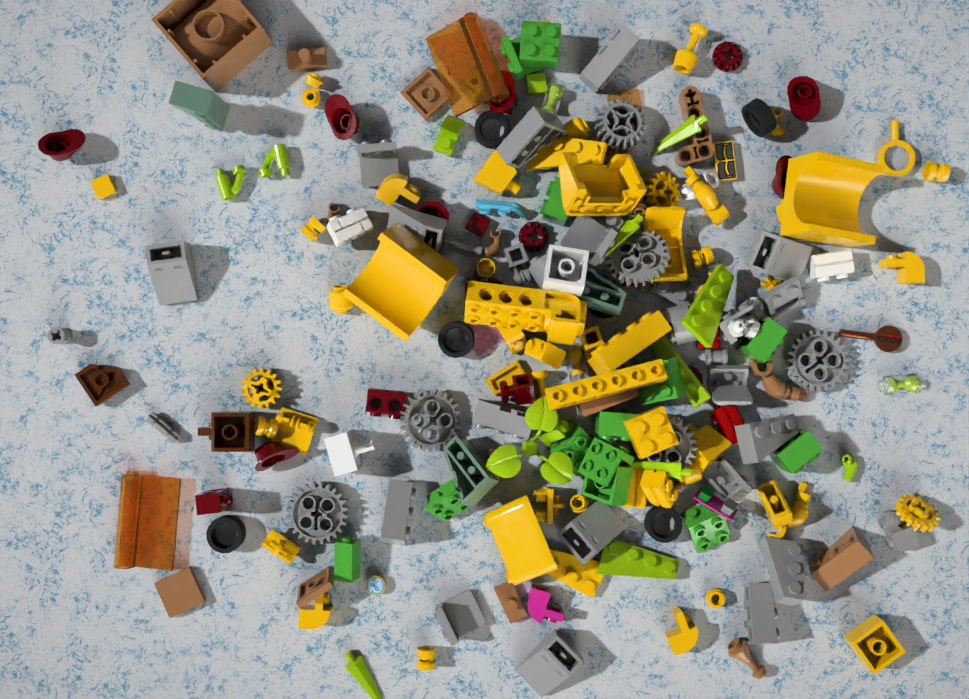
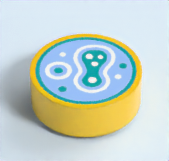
M372 575L366 582V589L372 595L381 594L386 586L384 578L380 575Z

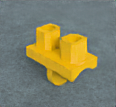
M543 486V489L534 490V501L543 502V508H534L537 520L543 521L546 524H553V515H559V508H564L565 503L559 502V495H554V489L549 486Z
M272 528L261 544L289 565L302 548L274 528Z

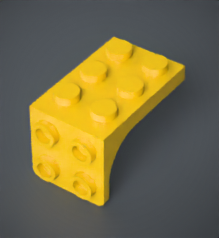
M653 206L645 211L644 220L640 228L641 232L648 228L649 233L655 230L656 236L661 234L662 240H666L670 260H667L669 266L664 267L665 273L659 272L660 279L653 277V282L687 280L688 275L682 244V221L685 207Z

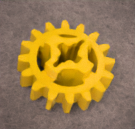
M659 172L652 174L651 178L647 179L648 185H645L647 192L643 195L647 196L645 203H649V207L678 206L676 202L680 201L678 194L681 192L677 190L679 183L675 184L676 178L671 177V173Z
M264 367L260 368V372L255 368L253 369V374L250 372L246 373L248 379H242L241 381L245 383V386L240 387V389L245 390L241 396H247L245 403L252 402V408L258 404L259 409H263L264 404L267 408H270L271 403H278L275 398H281L282 395L279 394V391L284 389L279 387L282 380L276 379L278 373L272 375V369H268L265 372ZM263 375L259 381L253 380L255 377ZM271 381L273 382L274 389L272 388V386H271V384H270ZM256 385H263L266 391L260 392L261 389ZM264 396H270L268 400L261 401Z
M913 493L910 496L904 494L903 497L901 496L895 506V509H897L896 514L902 516L900 520L906 521V526L912 525L915 531L920 528L921 532H925V530L931 532L941 519L938 516L939 511L933 509L935 505L928 504L929 500H922L920 495L915 497Z

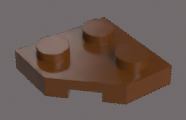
M89 364L75 374L95 406H100L130 385L121 370L117 368Z

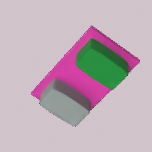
M708 485L698 490L693 499L732 521L738 511L736 509L737 502L730 498L724 502L713 495L715 489Z

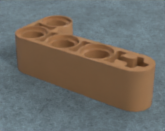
M694 86L686 87L679 96V104L684 122L690 118V112H695L698 117L705 113L699 90ZM707 121L701 125L702 138L697 137L695 134L688 137L690 145L681 148L675 155V163L679 167L703 163L713 155L714 147ZM699 149H705L707 151V156H702L699 152ZM681 153H686L689 160L684 161L681 158Z

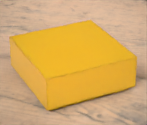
M109 174L90 181L99 200L117 193Z

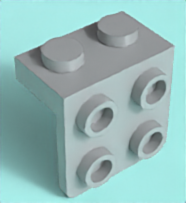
M381 140L380 143L375 144L371 141L361 142V145H356L357 154L360 157L363 187H379L387 176L399 173L397 145L392 140Z
M577 216L561 240V246L589 251L588 264L597 266V264L600 265L606 257L605 252L608 247L612 248L617 241L616 235L618 232L612 228L604 227L589 216Z
M748 299L740 304L738 310L731 309L723 314L719 327L721 328V336L725 341H729L732 344L739 339V337L731 335L728 324L731 320L755 308L758 304L757 299L753 301Z
M709 365L706 386L714 404L719 406H745L753 404V398L747 388L749 372L747 365Z
M718 458L702 472V475L725 501L728 498L731 499L741 489L747 492L752 490L749 487L750 481L744 475L741 476L737 473L736 470L738 468L735 464L725 458Z
M465 590L435 606V613H433L437 624L441 623L444 629L442 634L445 641H449L451 646L459 643V637L486 623L471 590Z

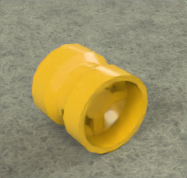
M927 161L923 168V179L927 181L936 179L938 182H946L950 175V165L948 163L937 164L933 161Z
M313 215L309 219V223L300 228L313 242L318 239L320 233L327 229Z
M709 246L702 247L699 251L693 250L689 252L690 262L694 269H699L705 264L707 266L714 264V256Z
M489 258L481 259L476 265L477 274L483 279L491 278L495 273L494 262Z
M258 416L254 423L253 434L257 436L263 434L267 438L274 439L278 429V421L274 419L266 421L265 417Z
M417 647V655L419 656L417 669L423 671L434 670L436 668V661L434 660L436 647Z

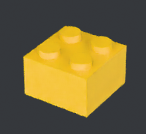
M663 406L655 407L623 421L636 454L640 459L679 444Z
M874 614L843 636L864 667L874 675L906 653L886 623Z

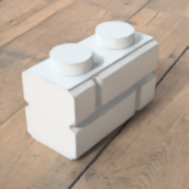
M357 207L348 210L347 214L342 217L338 214L329 219L330 222H328L326 227L337 247L372 231L373 225L364 208L357 209Z
M851 249L810 256L808 259L810 279H817V282L828 281L830 276H836V279L847 278L849 273L855 271Z

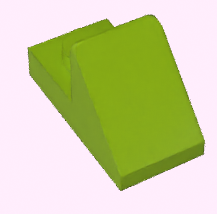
M447 115L440 126V133L433 146V150L451 157L465 122Z

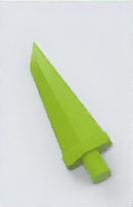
M704 113L698 118L695 114L690 116L689 119L656 145L651 156L702 131L701 125L709 120L707 115Z
M640 214L633 220L625 222L616 235L617 241L612 248L608 247L605 252L606 256L640 228L639 224L644 220Z
M633 461L632 465L626 464L627 466L644 471L646 469L654 470L655 472L665 471L668 477L682 480L683 475L692 477L693 469L684 468L682 462Z
M351 650L345 653L344 656L349 662L345 666L347 671L350 672L372 699H382L362 656L359 655L355 658Z

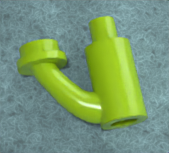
M285 144L275 145L267 153L262 169L258 171L261 178L272 176L271 172L273 171L269 166L274 158L277 170H281L282 177L289 176L288 169L291 166Z
M238 165L233 168V175L236 176L233 186L228 174L224 173L223 168L216 170L217 177L215 180L223 201L235 198V195L240 191L244 173L247 172V168L244 165Z

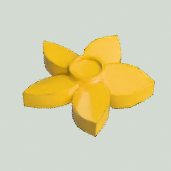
M767 275L766 281H762L760 284L768 287V291L779 285L781 279L772 280Z

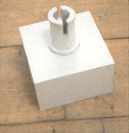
M550 244L546 257L542 290L565 292L581 297L585 287L589 251Z
M352 430L324 438L335 477L361 468L362 463L359 454L375 450L374 444L366 446L374 443L372 438L356 443Z

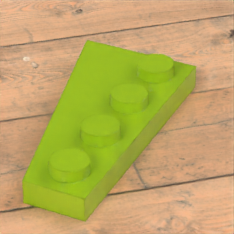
M723 264L715 267L680 322L706 348L712 347L734 276Z
M613 539L602 549L595 575L675 580L680 561Z

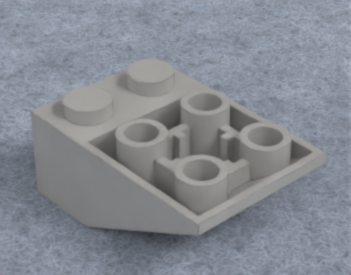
M391 204L387 229L399 223L440 254L447 219Z
M758 228L744 264L748 268L788 280L796 276L800 280L813 247Z
M177 241L145 246L147 265L159 305L198 300L191 243Z
M596 501L556 535L579 562L585 565L624 531L627 526L608 504Z
M554 629L514 670L543 697L571 677L584 664L582 655Z

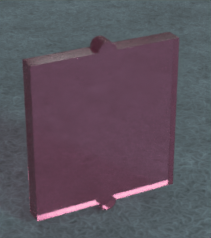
M467 323L475 334V343L472 349L478 357L488 349H493V345L503 338L495 327ZM460 329L459 333L468 342L467 334Z

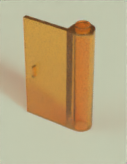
M469 12L459 20L425 38L456 118L488 100L497 103L509 97V90L477 13Z
M126 470V473L122 474L114 568L130 569L142 567L173 571L181 478L138 474L136 470Z

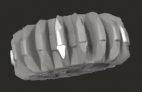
M618 98L615 103L611 100L608 105L604 104L598 111V117L595 119V130L598 131L597 137H603L601 142H608V148L613 145L615 150H618L619 147H621L622 151L627 147L632 149L645 136L647 120L643 119L644 113H639L640 106L633 107L634 102L627 104V99H625L621 103ZM607 119L609 120V123H610L611 126H612V129H611V130H610V128L608 127ZM630 120L634 125V130L632 129L633 127L630 124Z

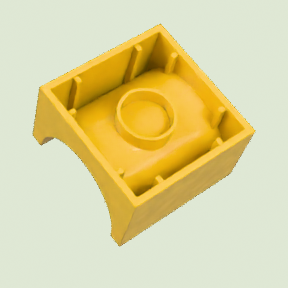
M820 151L788 159L780 236L843 248L875 244L876 236L867 235L860 227L858 206L861 195L869 182L876 176L884 173V165Z
M396 223L381 232L378 237L380 244L373 257L359 276L344 290L342 295L403 341H406L421 327L460 269L401 224Z

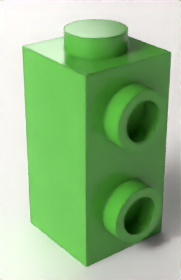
M343 536L342 539L335 542V581L352 583L360 578V539H354L353 536Z

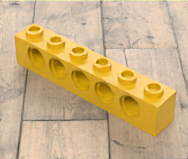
M658 359L546 388L544 393L549 411L664 382L668 377L663 360Z

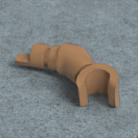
M749 361V372L755 377L763 378L761 382L768 395L779 400L781 398L787 399L788 397L792 401L799 400L804 402L808 390L794 386L790 388L789 385H785L784 382L780 381L774 373L771 374L773 369L772 361L764 363L765 368L762 372L758 370L756 361Z

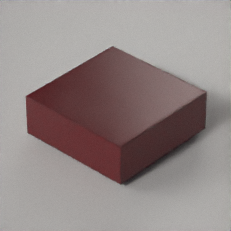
M474 212L465 229L482 238L491 221Z

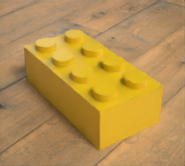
M659 310L653 314L650 311L637 322H633L625 330L617 333L609 341L597 347L590 353L592 357L587 361L597 375L612 372L671 331L672 328Z

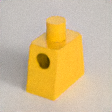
M494 150L474 178L475 184L499 196H502L506 189L516 195L522 187L514 181L517 170L506 165L497 150Z
M690 423L687 429L688 431L694 430L695 432L691 437L698 439L693 443L698 446V449L693 451L697 455L692 459L697 463L701 471L725 454L732 445L728 439L709 425H705L698 430Z

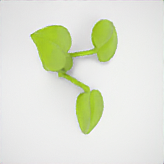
M545 396L540 397L530 405L525 413L527 426L530 429L538 430L537 433L530 440L523 441L519 454H517V450L513 445L505 444L498 447L487 461V471L503 478L514 477L521 469V461L518 458L524 453L529 456L536 455L545 461L540 467V473L548 482L566 484L572 481L573 466L567 454L553 452L547 459L538 452L539 445L535 442V439L541 434L542 430L545 432L553 431L558 421L556 410L549 411Z

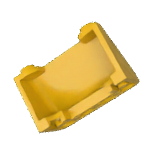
M562 152L558 159L562 205L565 214L568 216H624L634 210L647 191L630 154H616L607 165L577 164L578 158L576 154Z
M527 495L485 513L486 517L483 518L484 524L493 533L508 572H505L509 584L513 582L515 586L558 569Z

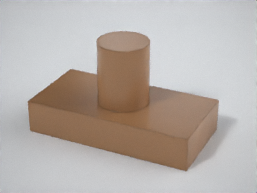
M325 47L287 51L290 72L328 68Z
M506 581L494 587L510 624L528 616L513 582L509 584Z

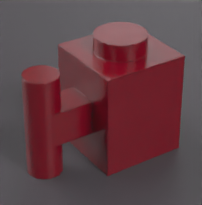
M531 373L513 375V385L508 386L506 381L499 383L503 403L509 402V397L515 396L516 405L535 402Z

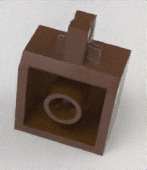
M255 411L211 412L209 427L198 428V436H209L211 451L249 452L255 450V435L253 434ZM233 428V430H235V434L230 432V429Z

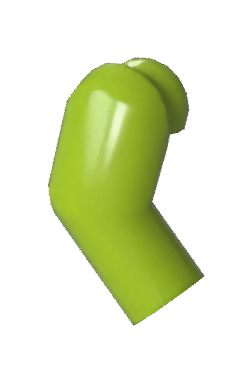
M847 453L841 458L842 464L846 469L842 479L852 482L858 464L854 457Z

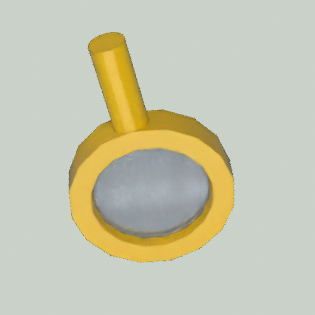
M899 120L891 121V141L880 148L876 160L877 164L884 165V174L897 177L906 174L912 169L916 157L911 145L899 140Z

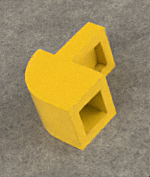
M395 173L387 176L382 181L375 197L389 206L395 203L399 195L417 204L421 192H419L415 185L406 184L408 182L407 175Z
M905 251L898 253V255H888L886 259L879 260V268L897 269V284L925 283V266L921 258L915 253Z
M596 324L584 328L582 337H578L587 360L592 357L590 353L604 343Z
M496 327L513 355L525 348L527 340L521 329L513 330L506 327Z
M327 591L315 599V605H305L299 609L298 629H317L327 622L333 611V606H326V604H329L330 597Z
M679 607L671 609L678 627L665 632L671 651L675 656L692 649L698 639L697 626L693 621L690 622L686 611L682 612Z

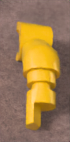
M689 165L684 170V174L688 177L685 183L689 187H693L694 196L705 209L704 214L709 216L714 226L717 227L730 217L729 212L722 203L718 202L716 193L709 183L706 184L703 180L700 181V176Z
M799 483L796 494L797 502L794 501L793 507H790L793 522L779 527L776 533H768L766 536L782 538L786 533V527L789 529L802 524L806 520L809 513L807 511L808 505L806 504L807 501L810 502L811 495L808 493L811 485Z

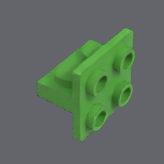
M455 478L426 495L429 504L424 506L425 511L443 521L450 520L454 515L469 508V506L461 504V496L454 483Z

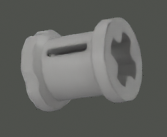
M53 327L47 334L48 340L53 344H68L73 338L72 332L68 328Z
M706 348V365L727 364L728 353L726 348H722V350Z

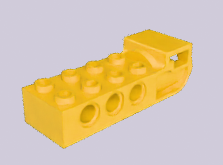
M468 281L464 322L473 325L482 324L491 327H506L513 330L522 329L530 332H545L548 335L547 342L574 345L576 336L582 337L584 331L587 301L579 300L575 295L565 292Z

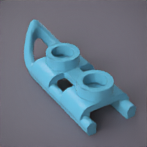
M476 199L475 207L479 208L480 214H490V210L498 211V215L509 216V211L511 210L518 213L521 219L524 218L523 209L516 203Z

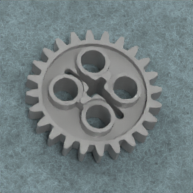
M639 228L637 232L630 235L606 256V265L614 280L619 278L620 284L626 281L629 287L633 282L635 287H637L638 283L641 282L645 286L647 280L651 284L653 283V277L660 279L659 272L665 273L664 267L669 266L667 260H670L669 247L666 240H662L661 234L656 236L655 230L649 233L648 228L644 232H641Z
M815 329L814 333L808 330L807 336L804 333L799 334L800 339H793L796 344L789 345L792 352H786L790 359L785 360V362L790 363V366L786 367V369L793 371L789 377L796 376L794 383L801 382V388L807 386V390L812 391L814 388L818 392H820L821 388L827 391L828 385L834 388V381L841 383L842 381L839 376H846L843 369H849L845 362L850 361V359L845 358L849 351L842 350L846 344H838L841 338L834 339V333H830L827 336V330H823L820 333L819 329ZM816 342L820 344V350L818 352L814 349V344ZM803 355L807 358L805 365H802L800 361ZM830 355L834 359L832 365L828 363V358ZM816 357H820L818 359L819 364H815L817 362ZM817 369L821 373L818 379L814 375Z
M422 389L421 396L418 393H414L415 399L408 398L410 404H403L406 411H400L404 415V418L399 419L400 422L404 423L400 429L406 430L403 437H409L407 442L410 444L414 442L413 447L418 448L420 446L422 451H425L427 447L428 451L432 452L434 446L439 451L440 444L444 447L446 441L452 439L451 435H457L454 430L460 429L456 422L461 421V419L457 418L456 415L461 412L455 410L458 404L452 403L453 397L447 398L448 393L443 392L441 394V390L437 389L435 393L433 389H428L427 393ZM430 402H433L434 408L431 411H428V404ZM419 415L421 421L418 425H415L414 419ZM445 415L447 418L446 422L441 424L440 419ZM433 429V436L428 438L427 432Z
M674 415L669 421L674 432L680 436L679 444L666 449L667 461L663 460L665 450L659 452L660 457L651 455L643 458V460L682 462L683 467L688 468L687 464L692 465L693 463L691 458H695L697 455L693 451L697 450L698 446L693 443L698 439L691 437L695 431H688L687 429L690 424L684 426V419L682 418L678 422L676 421V415ZM670 452L678 453L679 459L672 458Z
M314 481L311 484V488L308 484H305V491L302 488L297 489L299 495L296 493L292 494L295 501H288L292 506L286 509L287 512L291 513L286 519L292 520L288 526H295L292 533L299 532L298 539L305 536V543L312 539L313 545L316 544L317 540L322 545L325 538L328 542H331V535L337 538V531L341 533L344 531L341 525L346 526L348 522L343 520L350 516L345 513L349 507L343 505L347 499L341 500L340 497L343 495V492L337 494L338 487L331 490V483L324 487L323 481L319 483V486ZM318 496H321L319 512L322 514L318 517V529L316 530L317 513H314V511L318 509ZM306 498H311L314 501L313 507L306 505ZM325 500L332 501V509H328L325 507ZM304 517H309L311 519V526H307L304 524ZM323 519H328L330 521V528H326L322 525Z

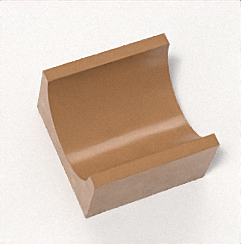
M173 0L151 19L215 92L273 44L264 28L239 0Z

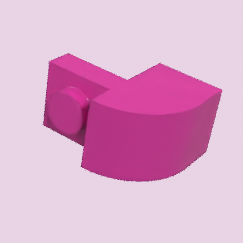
M531 584L527 596V605L531 617L538 623H542L543 617H546V620L553 623L557 621L562 622L564 618L563 610L547 605L551 595L550 590Z

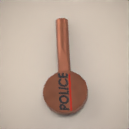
M883 326L876 333L839 330L840 337L874 341L876 347L884 352H893L902 343L901 332L893 326Z

